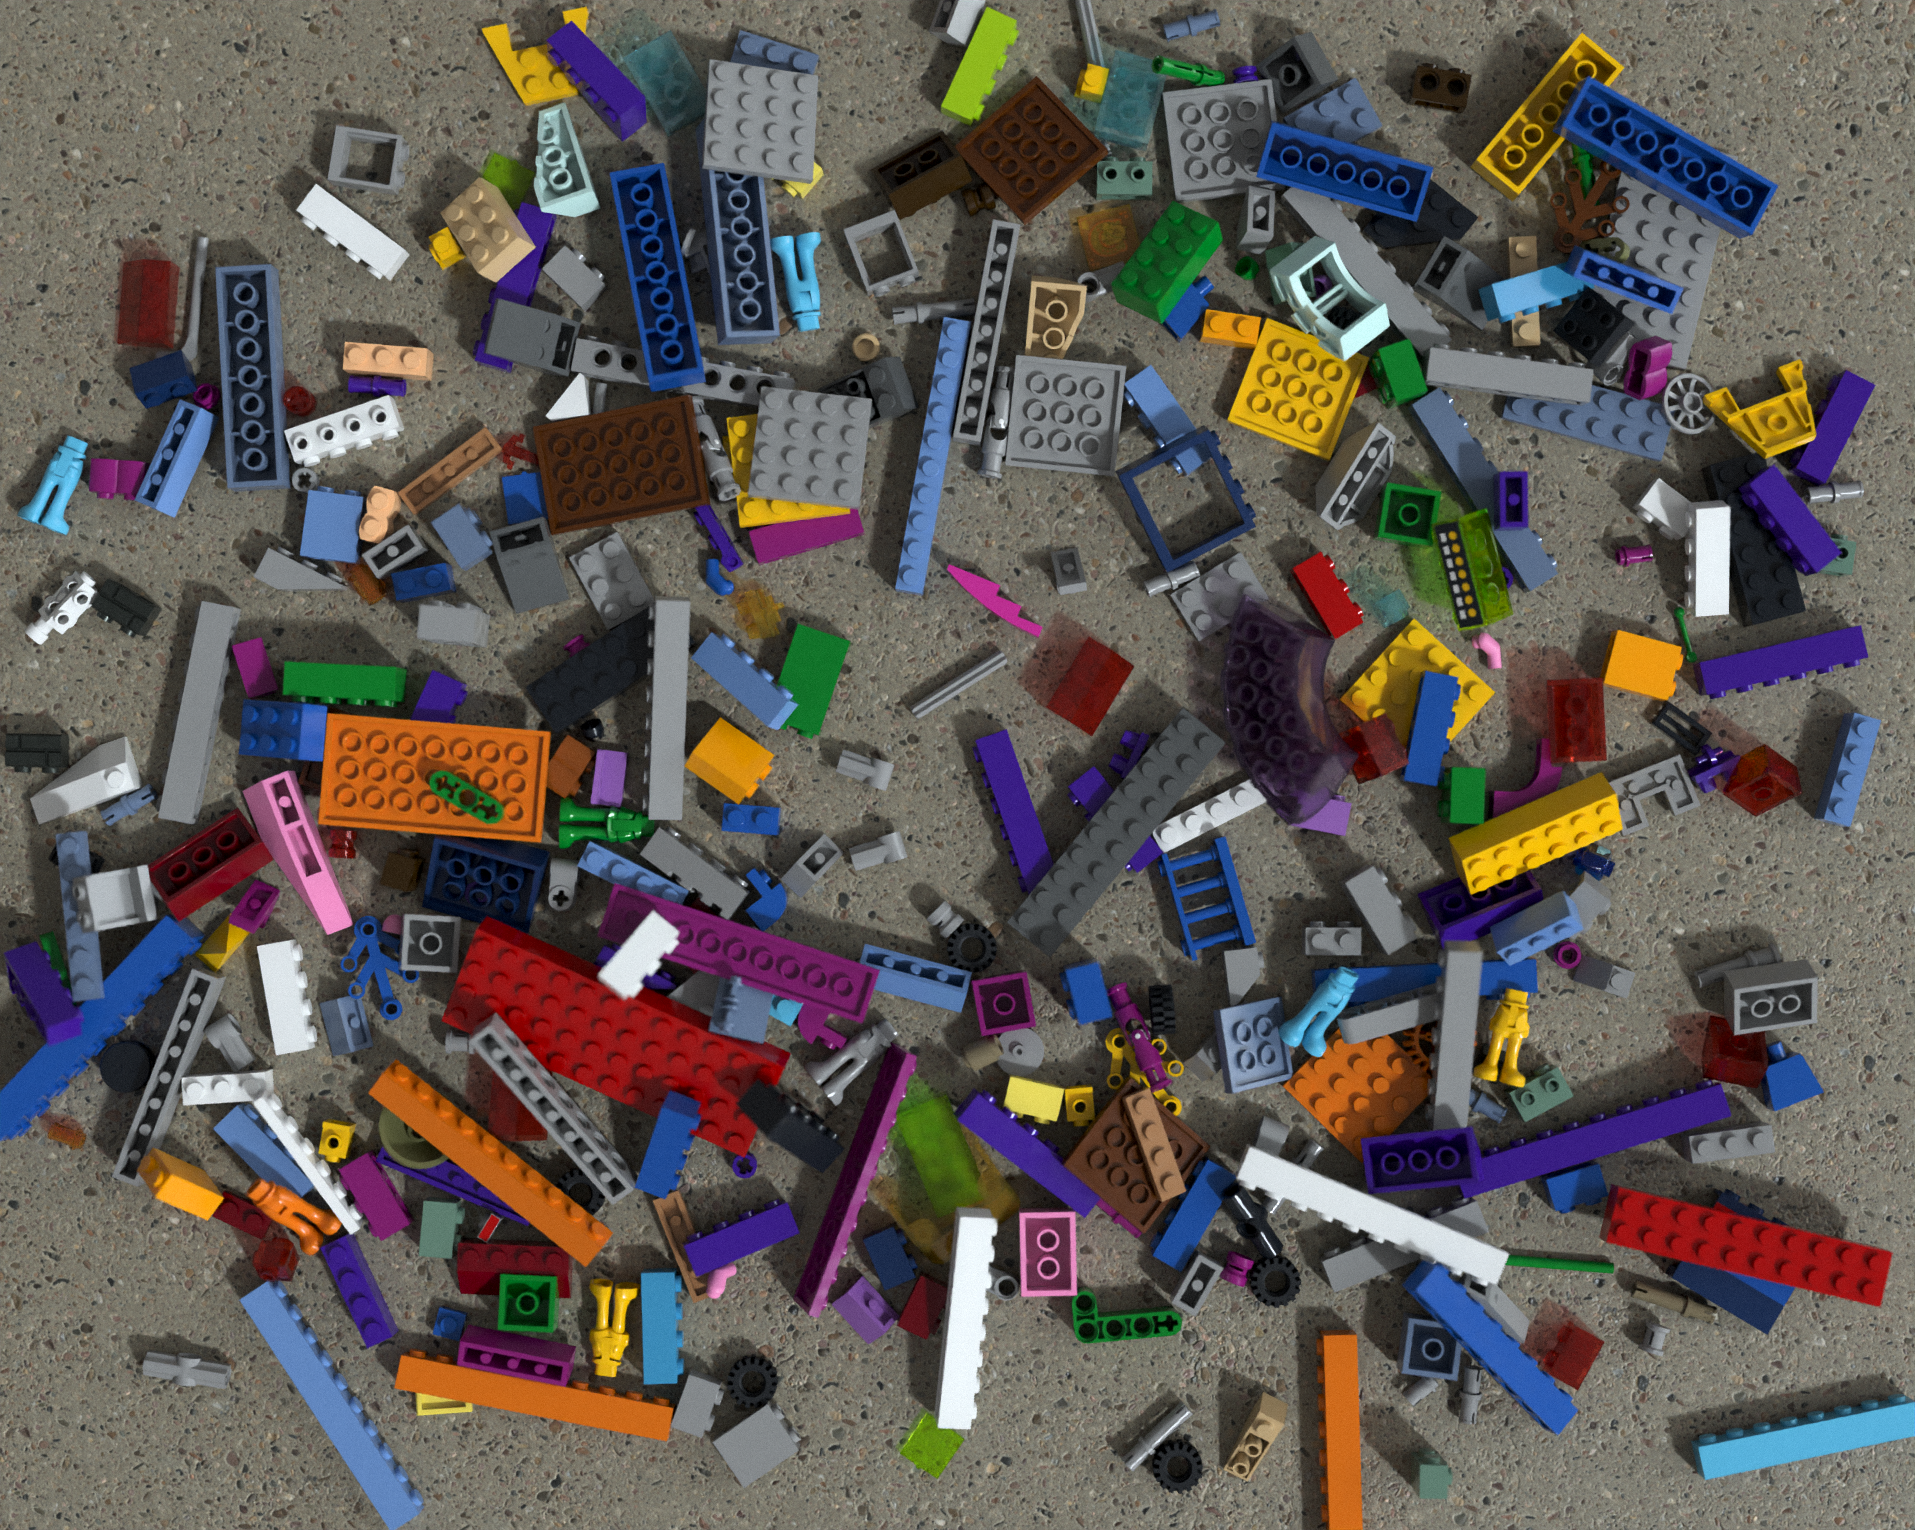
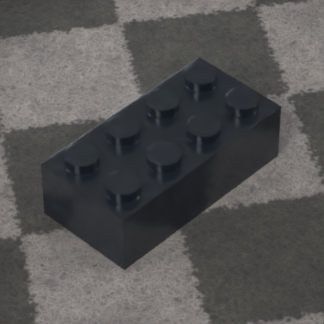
M757 1079L736 1103L738 1108L768 1140L822 1174L845 1149L838 1142L840 1136L829 1126L825 1127L823 1124L825 1120L816 1111H810L801 1101L797 1102L786 1091L783 1093L772 1082L767 1085Z

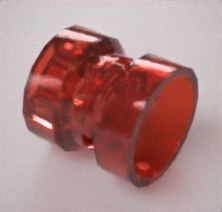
M292 386L285 392L283 397L286 409L300 417L311 415L317 406L314 394L301 386Z
M330 829L329 838L332 840V845L328 849V857L356 859L354 842L357 840L358 831Z

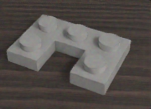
M1680 754L1609 781L1617 795L1623 830L1619 831L1621 836L1649 826L1639 800L1663 791L1672 816L1701 806Z

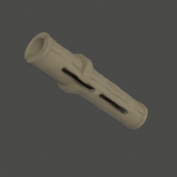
M1637 1280L1633 1284L1632 1288L1638 1290L1631 1291L1632 1298L1679 1312L1681 1316L1686 1318L1691 1316L1710 1324L1715 1320L1716 1316L1710 1315L1717 1313V1307L1695 1301L1692 1296L1686 1295L1683 1297Z

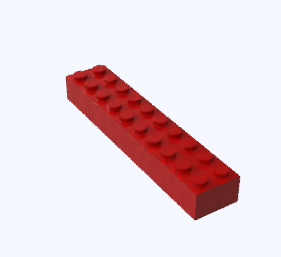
M1611 1184L1599 1236L1606 1243L1881 1307L1893 1252L1881 1247Z

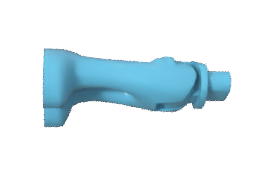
M819 232L805 233L795 237L802 270V280H799L797 276L793 236H781L770 239L771 250L779 256L787 299L792 313L795 314L792 318L797 320L798 332L820 329L818 317L821 316V312H816L820 310V291L813 259L814 250L821 242Z
M67 435L63 446H58V451L50 460L33 499L29 504L21 507L17 516L67 536L69 525L64 520V511L80 479L84 464L80 458L86 459L87 456L84 455L88 443ZM55 486H58L57 493L44 516L48 499Z
M1343 966L1336 973H1331L1328 976L1329 979L1319 984V987L1305 1007L1294 1018L1283 1023L1278 1029L1280 1038L1286 1044L1297 1047L1302 1043L1304 1049L1311 1055L1321 1057L1327 1048L1323 1036L1324 1032L1346 1006L1351 993L1355 990L1354 984L1359 978L1356 972ZM1322 1011V1012L1317 1016V1018L1310 1024V1026L1307 1028V1026L1309 1025V1023H1310V1021L1313 1019V1017H1314L1318 1012Z

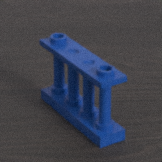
M1225 836L1212 839L1214 845H1211L1208 850L1170 861L1167 853H1163L1160 855L1161 860L1157 861L1161 877L1166 876L1184 936V940L1180 941L1184 957L1189 956L1191 961L1198 960L1196 950L1230 940H1242L1245 946L1256 943ZM1209 860L1219 861L1221 872H1217V876L1179 887L1176 886L1172 871ZM1219 886L1227 888L1229 898L1225 899V902L1184 914L1180 900L1181 897ZM1228 912L1230 915H1235L1237 924L1233 925L1232 929L1192 940L1188 924Z

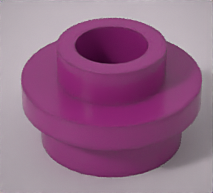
M209 383L199 385L197 387L198 391L193 393L195 405L204 410L213 408L218 403L221 395L220 390L215 385H210Z
M1563 941L1554 948L1553 959L1559 967L1571 969L1580 962L1581 950L1575 943ZM1564 950L1571 952V957L1568 960H1564L1562 957Z

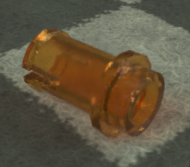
M55 1122L49 1129L48 1139L66 1144L71 1150H75L76 1148L81 1149L86 1141V1134L80 1128L74 1130Z

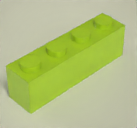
M986 7L941 105L942 114L970 127L974 119L979 121L985 105L981 103L985 95H991L996 84V80L993 77L997 70L1002 71L1008 56L1005 55V51L1008 45L1013 46L1018 37L1019 31L1016 30L1017 20Z

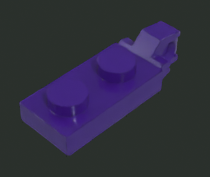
M711 505L697 507V511L693 512L694 516L701 526L706 525L711 533L708 539L716 550L720 548L723 566L728 572H733L743 566V560Z

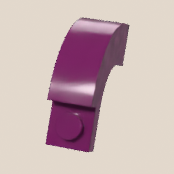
M1536 739L1534 773L1530 781L1523 788L1513 792L1489 791L1488 818L1494 819L1556 791L1561 779L1562 767H1551L1552 761L1555 762L1557 748L1556 745H1553V739Z

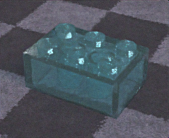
M671 30L623 58L628 70L668 137L705 116L706 90Z
M1116 50L1094 131V136L1097 139H1105L1107 142L1146 152L1166 75L1153 72L1152 59Z

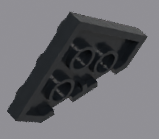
M1430 179L1417 222L1378 211L1362 233L1382 249L1433 244L1439 242L1444 236L1452 241H1460L1478 219V216Z

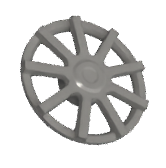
M1691 373L1680 374L1673 377L1662 390L1661 412L1664 413L1666 419L1672 425V429L1694 435L1707 430L1714 422L1716 415L1713 412L1709 421L1699 412L1701 409L1710 410L1703 404L1702 397L1708 392H1714L1710 384L1702 377ZM1690 378L1688 392L1685 391L1681 379ZM1697 380L1706 386L1700 393L1694 392ZM1674 384H1676L1681 396L1670 391ZM1668 397L1677 401L1678 404L1668 407ZM1680 410L1676 420H1674L1670 411ZM1685 415L1687 416L1688 428L1680 425ZM1693 415L1702 423L1703 427L1694 428Z

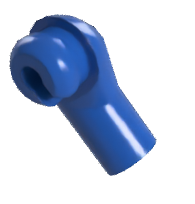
M706 559V584L717 595L732 594L734 584L731 580L726 581L719 574V559Z

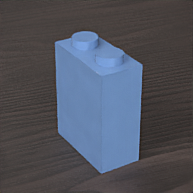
M318 486L317 491L308 490L300 556L360 565L364 540L360 539L359 527L362 518L367 513V499L361 497L362 492L345 490L344 494L334 493V488Z

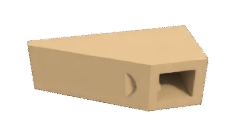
M1265 1392L1262 1393L1251 1410L1223 1470L1248 1482L1285 1424L1287 1403Z

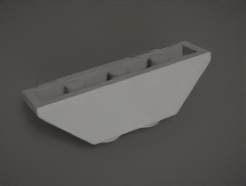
M1375 421L1346 438L1315 486L1317 516L1335 530L1352 524L1365 516L1392 472L1393 444H1395L1396 436L1379 422Z

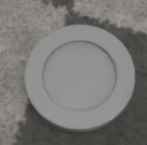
M1030 1028L1003 1032L998 1037L1004 1049V1054L999 1056L1000 1059L997 1060V1063L1003 1071L1014 1076H1025L1031 1074L1040 1066L1044 1056V1047L1042 1040L1036 1032Z

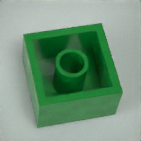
M1410 338L1380 348L1370 357L1371 362L1368 363L1369 370L1373 378L1377 377L1380 388L1377 389L1378 396L1382 404L1386 403L1387 409L1415 401L1428 391Z
M1389 482L1385 483L1381 490L1373 540L1423 549L1432 547L1435 535L1434 526L1437 523L1442 491Z
M1445 767L1442 781L1437 782L1438 789H1442L1441 800L1437 801L1436 809L1437 817H1441V823L1484 824L1485 768Z

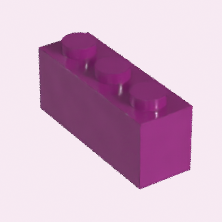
M371 1150L339 1169L341 1173L339 1178L345 1189H350L355 1197L353 1201L357 1210L361 1214L365 1213L369 1220L368 1228L372 1235L379 1237L383 1241L411 1224L415 1219L382 1164L376 1162L377 1156L375 1152Z

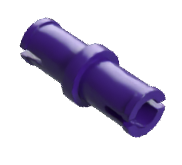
M350 375L348 380L349 393L373 394L374 397H380L381 395L405 397L407 383L405 379H384L380 375H375L374 378Z

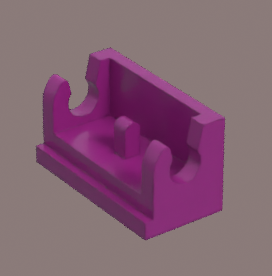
M262 637L232 645L249 700H255L276 693L278 687Z

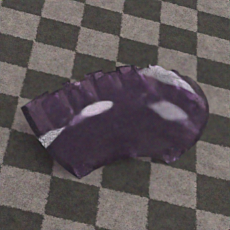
M1244 594L1230 624L1232 629L1229 634L1228 643H1225L1223 651L1225 652L1224 669H1221L1220 676L1224 708H1222L1226 730L1230 733L1234 745L1233 751L1241 767H1244L1252 786L1258 789L1267 800L1266 803L1290 824H1301L1315 816L1330 801L1359 756L1337 732L1325 703L1324 673L1335 639L1302 618L1269 601Z

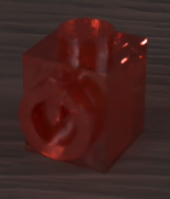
M275 1237L271 1241H261L259 1249L253 1254L252 1264L260 1279L269 1282L275 1280L291 1282L300 1257L290 1240Z

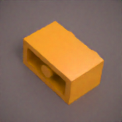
M1206 309L1203 314L1199 342L1254 350L1257 345L1261 317Z

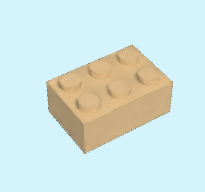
M481 177L475 180L440 212L477 273L494 282L499 281L536 247L499 188Z

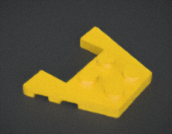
M587 7L563 11L565 25L572 21L586 35L589 15ZM507 24L482 28L484 36L525 106L579 95L580 91L567 79L559 66H554L548 59L546 54L548 52L547 44L513 51Z
M1800 359L1780 366L1776 371V375L1787 393L1742 410L1737 406L1727 387L1706 394L1702 399L1704 405L1763 459L1811 442L1816 437L1811 405L1808 404L1806 394L1807 384L1802 374L1803 364Z

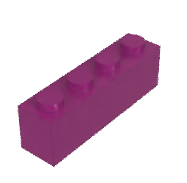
M850 509V514L754 526V530L749 531L759 565L865 535L857 509Z
M468 1325L460 1340L457 1365L566 1387L573 1371L576 1346Z

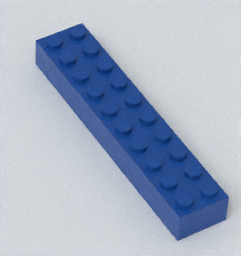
M174 914L166 915L103 982L105 998L86 1000L79 1007L84 1018V1022L80 1023L82 1035L50 1047L46 1043L0 1091V1142L7 1139L13 1140L17 1135L22 1137L32 1127L31 1120L36 1115L38 1117L42 1116L51 1107L49 1101L55 1095L59 1097L69 1088L70 1084L68 1081L74 1075L78 1077L88 1068L89 1064L87 1061L93 1055L98 1056L108 1046L106 1041L111 1035L117 1036L127 1026L125 1023L127 1018L131 1014L136 1016L145 1007L146 1004L143 1001L150 994L152 996L156 995L164 987L165 984L162 981L169 974L173 976L182 968L184 964L181 961L188 954L192 956L203 945L200 941L206 935L187 917L178 921Z

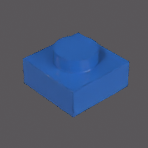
M445 1306L439 1307L432 1334L460 1341L468 1313Z

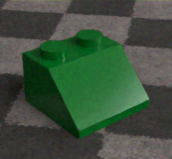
M501 1273L498 1330L553 1333L558 1327L559 1316L557 1276Z

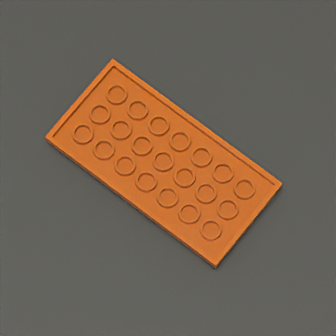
M328 713L318 824L542 842L551 732ZM437 771H449L503 804L505 809L503 819L496 824H486L446 801L431 790L429 785L431 776ZM447 776L438 778L436 781L440 784L438 789L441 791L442 788H448L453 791L449 795L453 798L455 790L461 784L457 782V786L453 787L447 783ZM465 789L460 793L459 798L463 805L469 806L474 802L475 795L471 790ZM481 796L479 805L473 811L477 813L478 808H482L487 812L486 817L488 819L491 816L497 817L496 806L494 804L491 807L483 805L482 802L485 798Z

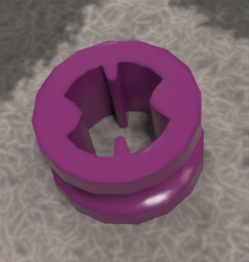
M581 634L568 642L563 647V650L569 651V658L589 646L590 643H585L584 635Z

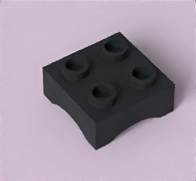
M1588 286L1553 331L1588 361L1600 367L1612 346L1635 323Z

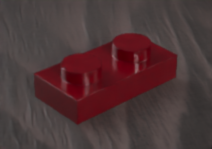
M225 1190L222 1194L224 1199L214 1211L212 1217L261 1240L264 1239L273 1219L268 1217L259 1207L255 1206L253 1202Z

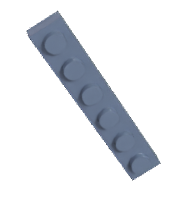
M87 831L56 834L73 1002L105 998L98 931L83 934L77 918L79 913L77 900L72 893L73 878L92 875Z

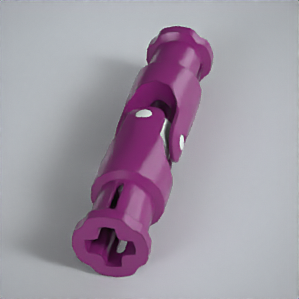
M1127 982L1120 983L1106 990V994L1115 1008V1018L1127 1043L1132 1048L1135 1046V1061L1140 1072H1144L1149 1082L1151 1093L1171 1085L1173 1081L1168 1079L1161 1064L1163 1060L1158 1049L1147 1041L1148 1038L1150 1040L1148 1027L1137 1004L1132 1002L1127 992ZM1131 1021H1139L1144 1029L1134 1030L1128 1037L1126 1033L1127 1024ZM1153 1070H1155L1158 1075V1081L1155 1078Z

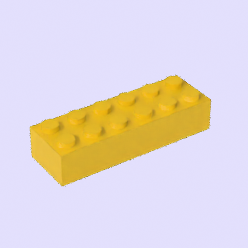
M1581 33L1475 160L1471 168L1513 202L1565 140V138L1554 133L1552 130L1577 83L1590 76L1609 87L1625 67L1585 34Z
M1602 772L1484 822V824L1449 838L1457 874L1470 895H1473L1528 870L1535 869L1551 860L1560 858L1581 847L1588 846L1604 837L1611 836L1623 830L1616 792Z

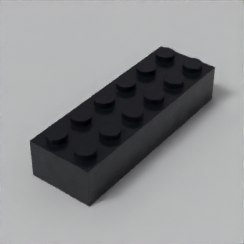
M1758 453L1711 464L1701 469L1709 500H1723L1730 506L1729 574L1743 627L1806 611L1796 570L1792 563L1793 560L1787 552L1779 548L1775 536L1760 523L1759 515L1744 502L1742 493L1738 489L1760 470L1768 467L1766 459H1763Z
M649 606L526 686V689L556 734H562L650 676L647 675V660L653 659V648H648V632L654 631V620H649ZM690 631L688 650L697 645Z

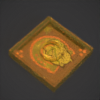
M1130 204L1076 217L1089 272L1103 269L1121 261L1127 263L1140 245Z

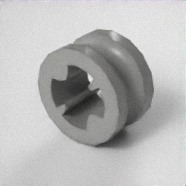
M308 468L298 469L292 477V484L295 489L305 494H308V490L316 491L320 483L318 475ZM310 474L312 476L309 479L311 485L309 487L303 485L302 488L300 486L302 483L300 477L302 475L308 477Z

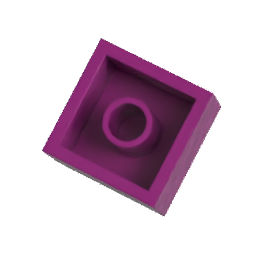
M1026 970L972 979L981 1036L1036 1027Z

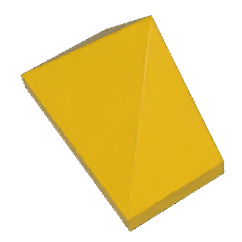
M231 913L194 954L214 972L221 968L250 934V932L229 923Z

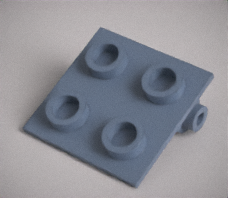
M731 976L730 980L720 977L709 1031L763 1044L773 994L742 984L740 977Z

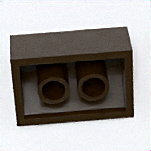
M943 130L871 169L878 185L892 210H895L899 220L914 215L918 210L938 202L942 197L953 191L960 190L964 185L972 181L961 154Z

